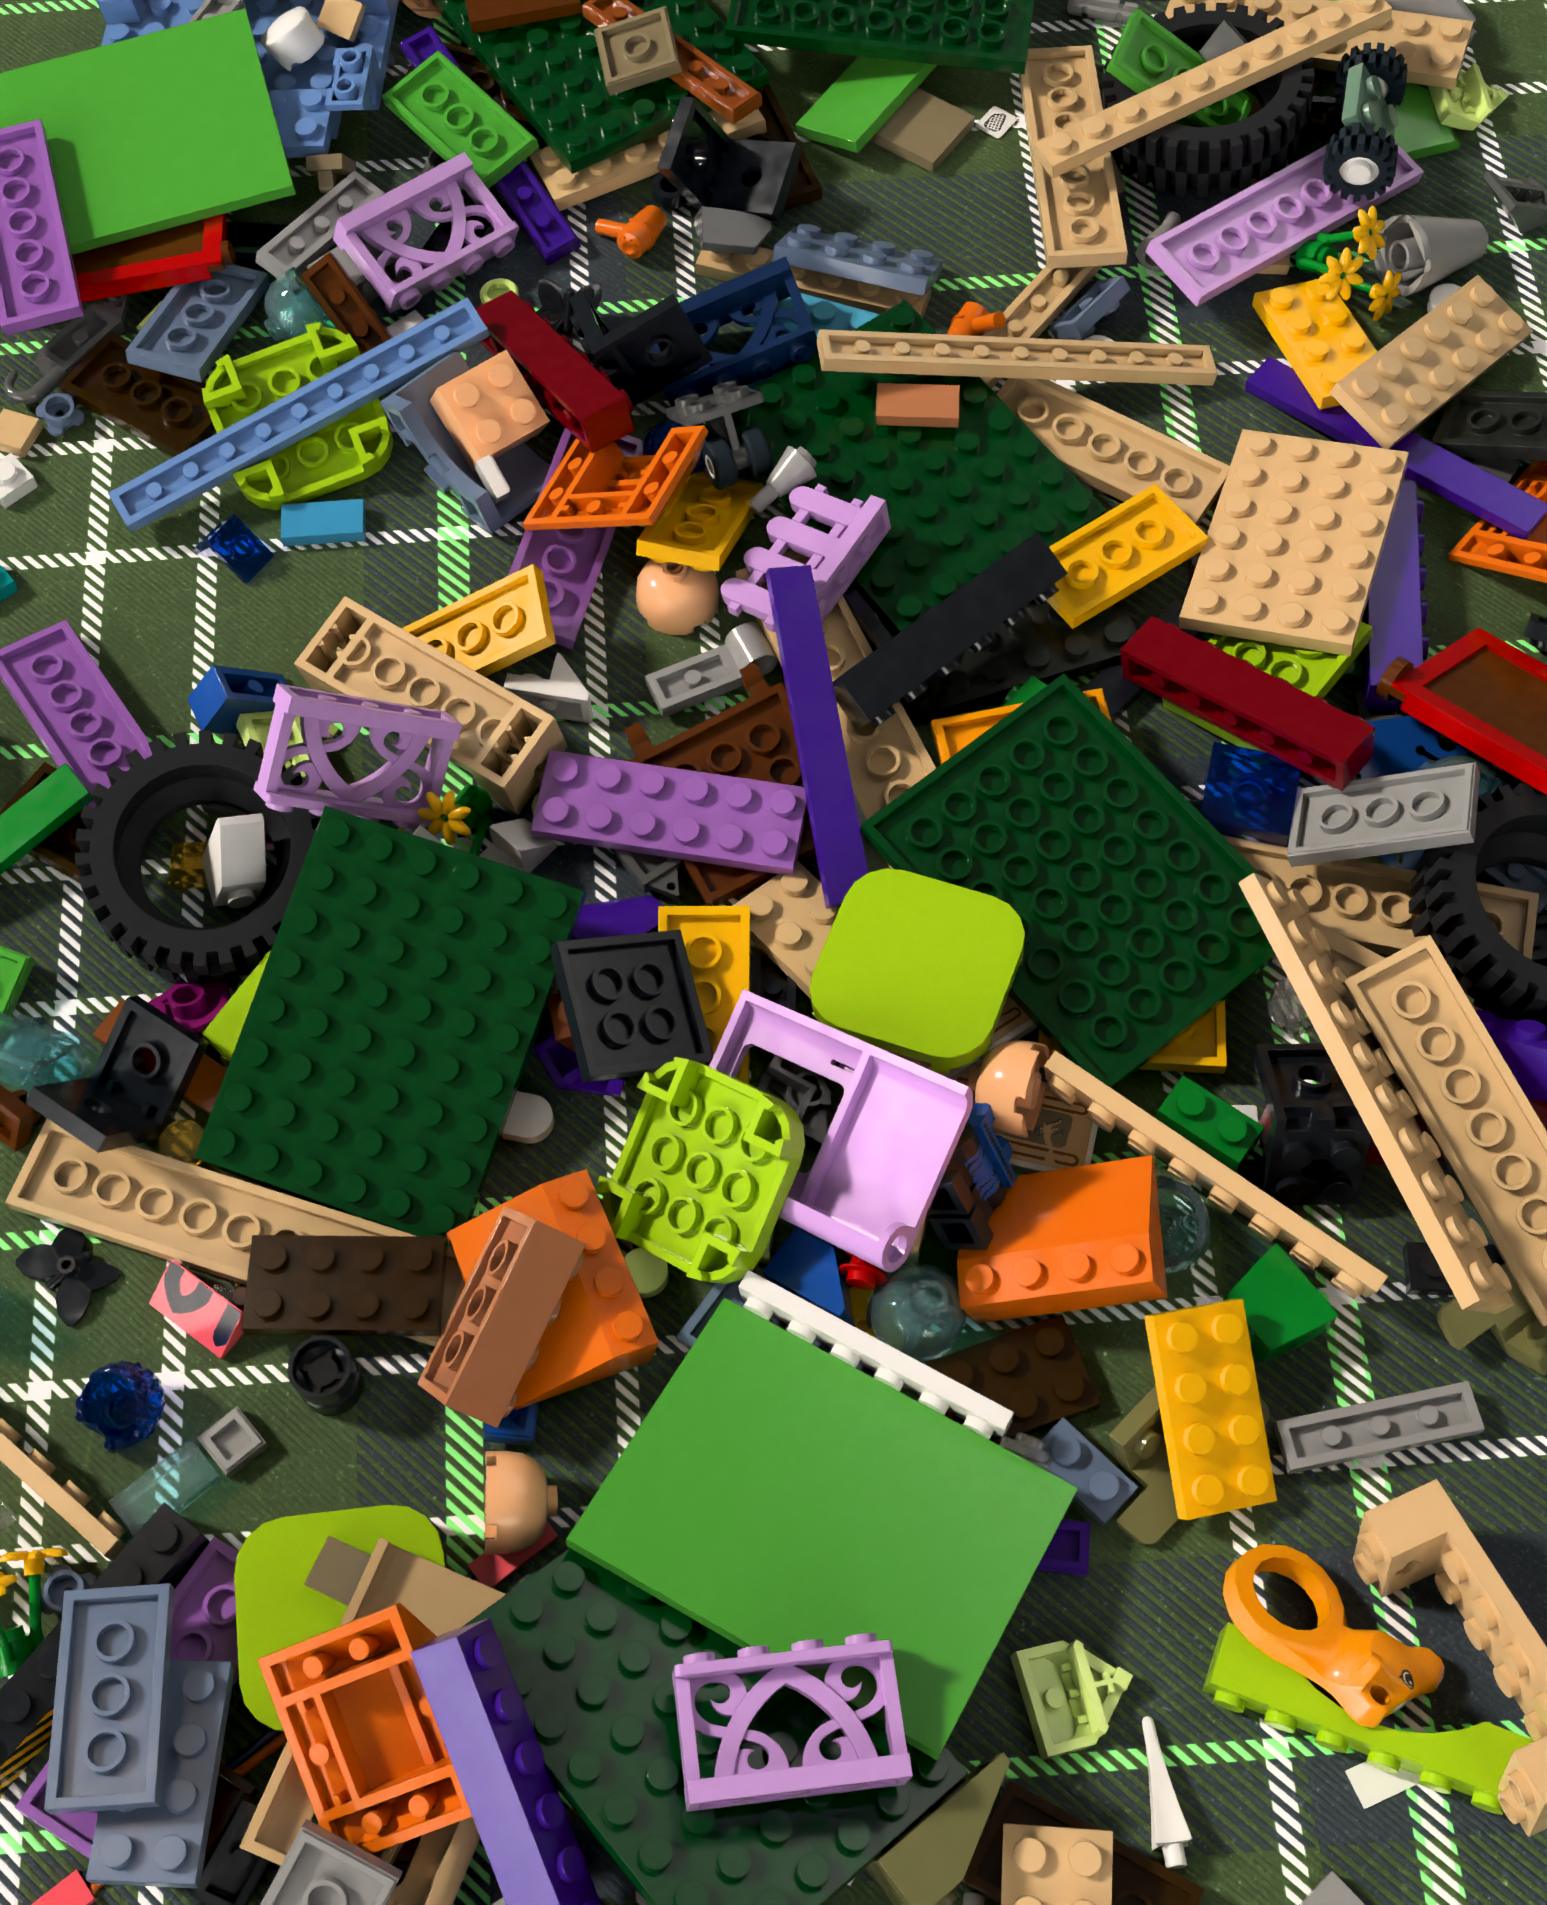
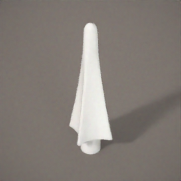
M1146 1716L1142 1720L1149 1774L1152 1851L1162 1849L1166 1868L1170 1870L1187 1867L1184 1847L1189 1846L1188 1841L1193 1838L1167 1771L1154 1720L1152 1717Z

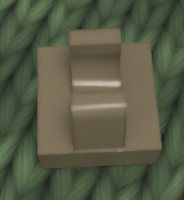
M343 153L306 156V172L318 178L321 193L329 192L354 170L356 171V162Z

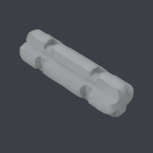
M1068 0L1067 11L1071 15L1082 17L1084 13L1087 14V18L1113 23L1121 20L1123 25H1126L1129 16L1137 8L1140 9L1137 3L1125 1V4H1120V0Z

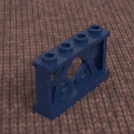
M786 256L679 302L698 334L702 335L705 333L702 340L707 347L715 340L719 327L732 321L744 327L756 328L747 344L737 355L710 351L713 358L712 361L695 370L694 372L696 373L688 374L686 377L664 386L663 391L670 406L673 407L676 406L675 400L682 396L698 394L700 398L714 393L712 389L714 386L729 381H736L737 385H749L756 381L770 378L775 373L785 370L794 364L805 363L814 354H818L817 335ZM791 297L796 310L778 311L779 301ZM790 321L799 325V329L789 333L785 326L775 324L777 322ZM660 342L653 345L650 353L657 354L662 352L668 343Z

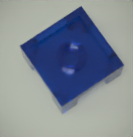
M1214 742L1203 783L1205 787L1199 812L1218 832L1224 831L1263 839L1262 843L1285 847L1290 835L1301 770L1264 751Z

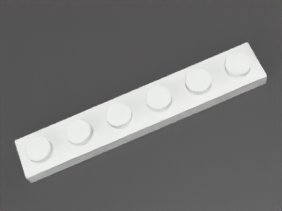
M748 1270L738 1286L741 1300L745 1302L743 1306L745 1309L767 1321L774 1317L789 1325L786 1330L810 1344H813L814 1340L826 1345L832 1349L830 1352L832 1356L855 1368L858 1363L876 1372L874 1375L875 1379L899 1392L902 1387L920 1396L918 1402L944 1416L948 1411L963 1419L964 1427L990 1440L991 1436L1001 1441L1003 1440L1012 1423L1014 1412L752 1271Z

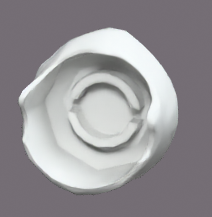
M301 6L295 7L279 16L261 37L263 48L288 71H291L292 64H301L309 60L321 49L324 43V35L313 21L308 10Z

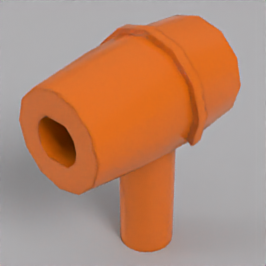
M647 205L633 218H630L627 224L599 218L595 223V232L599 235L617 238V245L620 251L627 257L637 259L655 245L656 240L667 225V218L659 207Z
M966 302L951 319V325L946 335L982 336L987 331L1004 327L1006 318L1002 312L989 313L985 307L976 302Z

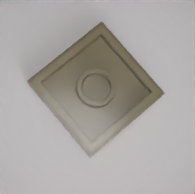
M666 6L594 29L605 84L610 96L683 72Z
M917 87L870 141L933 173L974 127L975 116Z

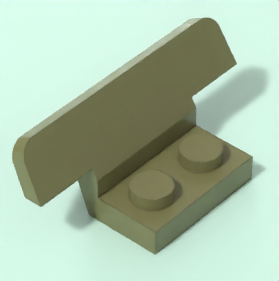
M1505 1262L1500 1264L1510 1280L1512 1289L1508 1293L1514 1306L1498 1314L1467 1311L1461 1309L1455 1297L1439 1309L1437 1322L1450 1346L1461 1350L1490 1329L1507 1356L1543 1376L1547 1374V1325L1542 1327Z
M1156 1385L1108 1435L1117 1463L1145 1488L1116 1522L1121 1530L1138 1544L1144 1546L1158 1542L1178 1520ZM1260 1397L1264 1425H1266L1270 1418V1410Z

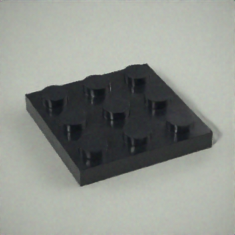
M681 930L557 941L549 948L583 1083L644 1075L645 1072L654 1073L665 1063L674 1061V1057L689 1059L705 1065L711 1063L714 1055Z

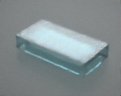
M190 1438L108 1502L134 1537L164 1502L179 1514L223 1480V1478L198 1444Z

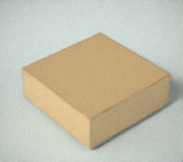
M325 0L316 25L325 31L354 43L367 6L355 0Z
M3 408L0 413V451L25 458L43 429L39 418Z

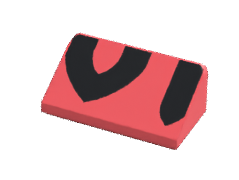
M173 1259L167 1266L149 1304L223 1360L244 1333L241 1329L243 1312Z

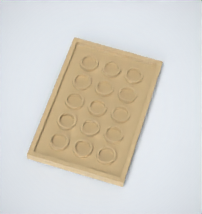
M1242 429L1207 533L1209 537L1208 543L1202 547L1179 615V628L1352 656L1359 626L1362 622L1408 465L1409 452Z

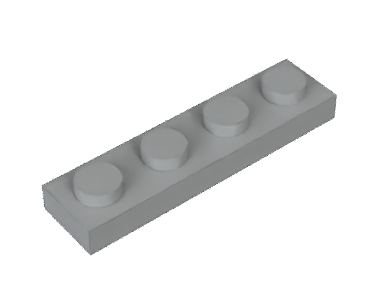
M354 170L257 251L255 262L285 285L289 284L307 268V265L314 262L335 244L333 237L338 218L385 193Z
M1469 1381L1279 1420L1273 1425L1287 1475L1480 1434L1485 1429Z

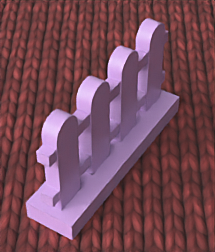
M820 484L815 489L806 486L793 489L789 495L792 510L796 513L792 519L778 516L771 519L767 524L768 537L774 543L769 550L762 547H753L744 555L746 569L751 574L746 581L740 578H730L721 585V594L724 602L728 605L729 613L737 617L742 611L765 620V628L775 632L769 592L760 586L766 580L765 574L768 568L804 565L783 556L789 549L810 558L806 565H811L821 622L823 623L891 529L886 500L871 495L865 504L856 498L851 503L828 495L827 487ZM810 519H813L833 528L827 534L806 524Z

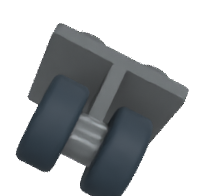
M729 381L714 386L712 388L714 393L700 398L698 394H689L675 400L676 406L665 409L668 419L686 427L713 419L721 437L704 442L702 457L707 474L716 489L723 490L734 486L738 480L737 471L745 469L752 478H758L771 472V453L762 431L757 426H750L736 433L731 415L733 412L763 403V393L748 388V385H737L736 381Z

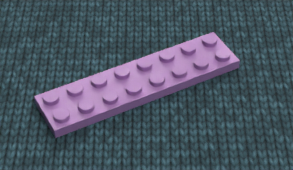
M1397 144L1396 173L1391 187L1386 186V192L1381 196L1375 191L1374 199L1368 201L1366 195H1361L1360 202L1353 201L1354 195L1351 194L1345 200L1340 198L1341 190L1334 195L1330 191V185L1326 186L1324 183L1323 165L1326 146L1154 238L1149 242L1145 252L1197 307L1292 254L1307 241L1316 240L1320 232L1329 233L1358 217L1359 209L1367 212L1371 206H1377L1415 185L1421 179L1424 171Z

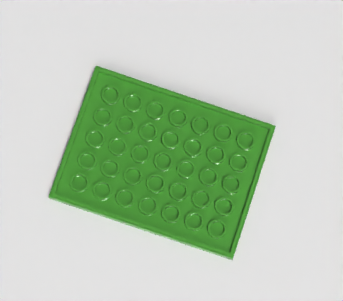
M245 8L0 73V129L41 119L46 129L72 255L296 194L251 24Z
M724 1297L566 1538V1546L742 1648L769 1646L770 1654L792 1651L791 1644L811 1639L823 1640L824 1647L845 1645L844 1639L846 1637L862 1633L877 1634L878 1641L892 1640L893 1659L906 1743L938 1761L1075 1497L1078 1487ZM853 1666L845 1669L841 1674V1680L846 1687H856L862 1681L858 1695L847 1703L853 1711L865 1707L873 1700L877 1691V1683L872 1673L863 1667ZM828 1668L807 1670L806 1672L824 1683ZM881 1708L876 1714L866 1720L885 1730Z

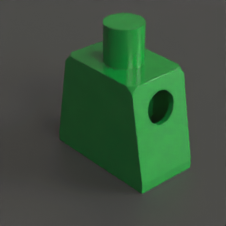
M1278 1243L1270 1247L1223 1299V1301L1243 1299L1252 1353L1262 1363H1267L1326 1333L1339 1316Z

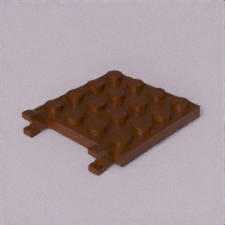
M755 662L739 670L744 680L742 681V686L750 698L653 747L640 722L624 729L629 739L627 742L636 756L628 760L629 762L804 787L787 692L781 682L769 688ZM808 808L797 858L799 862L816 854ZM680 859L706 906H718L777 875L775 873Z

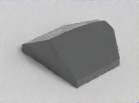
M1488 170L1483 176L1484 180L1507 217L1521 234L1547 224V189L1538 178L1529 176L1526 180L1496 176L1492 170Z
M701 206L694 219V227L701 249L705 251L755 255L758 252L759 245L772 231L771 221L757 215L736 210Z

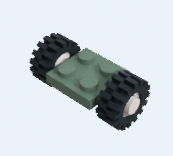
M1371 42L1364 43L1363 51H1360L1358 46L1351 48L1350 55L1345 53L1337 67L1334 94H1336L1335 101L1337 105L1342 103L1341 110L1343 113L1341 121L1345 127L1340 129L1339 136L1334 133L1330 138V143H1327L1323 175L1325 185H1330V191L1335 195L1341 190L1340 198L1345 200L1351 194L1354 195L1353 201L1360 202L1361 195H1366L1368 201L1374 199L1375 191L1381 196L1386 192V186L1391 187L1396 173L1398 146L1397 144L1395 145L1394 133L1395 128L1399 125L1396 104L1400 106L1403 101L1408 68L1407 64H1404L1405 58L1403 55L1399 54L1396 56V49L1390 46L1388 51H1384V43L1378 42L1377 49H1371Z

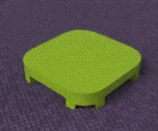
M321 322L305 325L308 333L233 361L229 354L215 361L217 367L208 377L206 387L202 388L204 404L216 432H221L360 356L358 346L349 333L346 335L337 329L322 327ZM379 398L260 463L232 473L245 497L260 508L280 510L281 504L304 503L367 479L380 471L389 460L394 443L391 428Z
M886 868L869 872L855 881L845 895L812 973L809 992L815 1018L818 1022L878 1048L930 1063L931 1071L936 1073L950 1074V1069L968 1065L979 1057L983 1060L992 1046V1036L1019 965L1022 966L1025 931L1021 918L1008 903L985 893L905 870Z
M674 1057V1061L665 1063L654 1073L645 1072L636 1086L646 1092L612 1177L600 1175L596 1193L603 1196V1209L615 1238L628 1240L686 1272V1277L717 1284L737 1282L744 1278L748 1270H754L764 1254L802 1161L805 1148L803 1124L796 1111L783 1100L712 1066L689 1059Z
M381 1505L285 1516L263 1523L246 1538L237 1554L234 1573L239 1684L244 1704L256 1720L276 1731L284 1732L257 1660L265 1655L339 1627L348 1608L347 1605L304 1585L328 1536L370 1556L379 1537L405 1551L445 1567L444 1551L439 1533L425 1515L408 1506Z

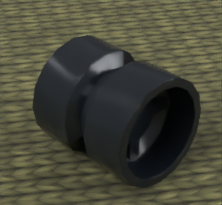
M316 1335L303 1340L294 1348L288 1360V1377L291 1385L312 1411L325 1416H336L347 1412L358 1402L363 1393V1374L348 1348L340 1340L330 1335Z

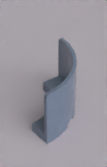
M452 351L383 399L380 404L406 447L414 443L429 463L424 468V471L444 494L451 490L463 505L461 506V511L481 528L492 534L537 501L550 464L539 457L525 443L496 458L495 461L510 487V493L506 499L494 504L476 470L474 472L471 470L429 402L438 387L470 370L462 354Z

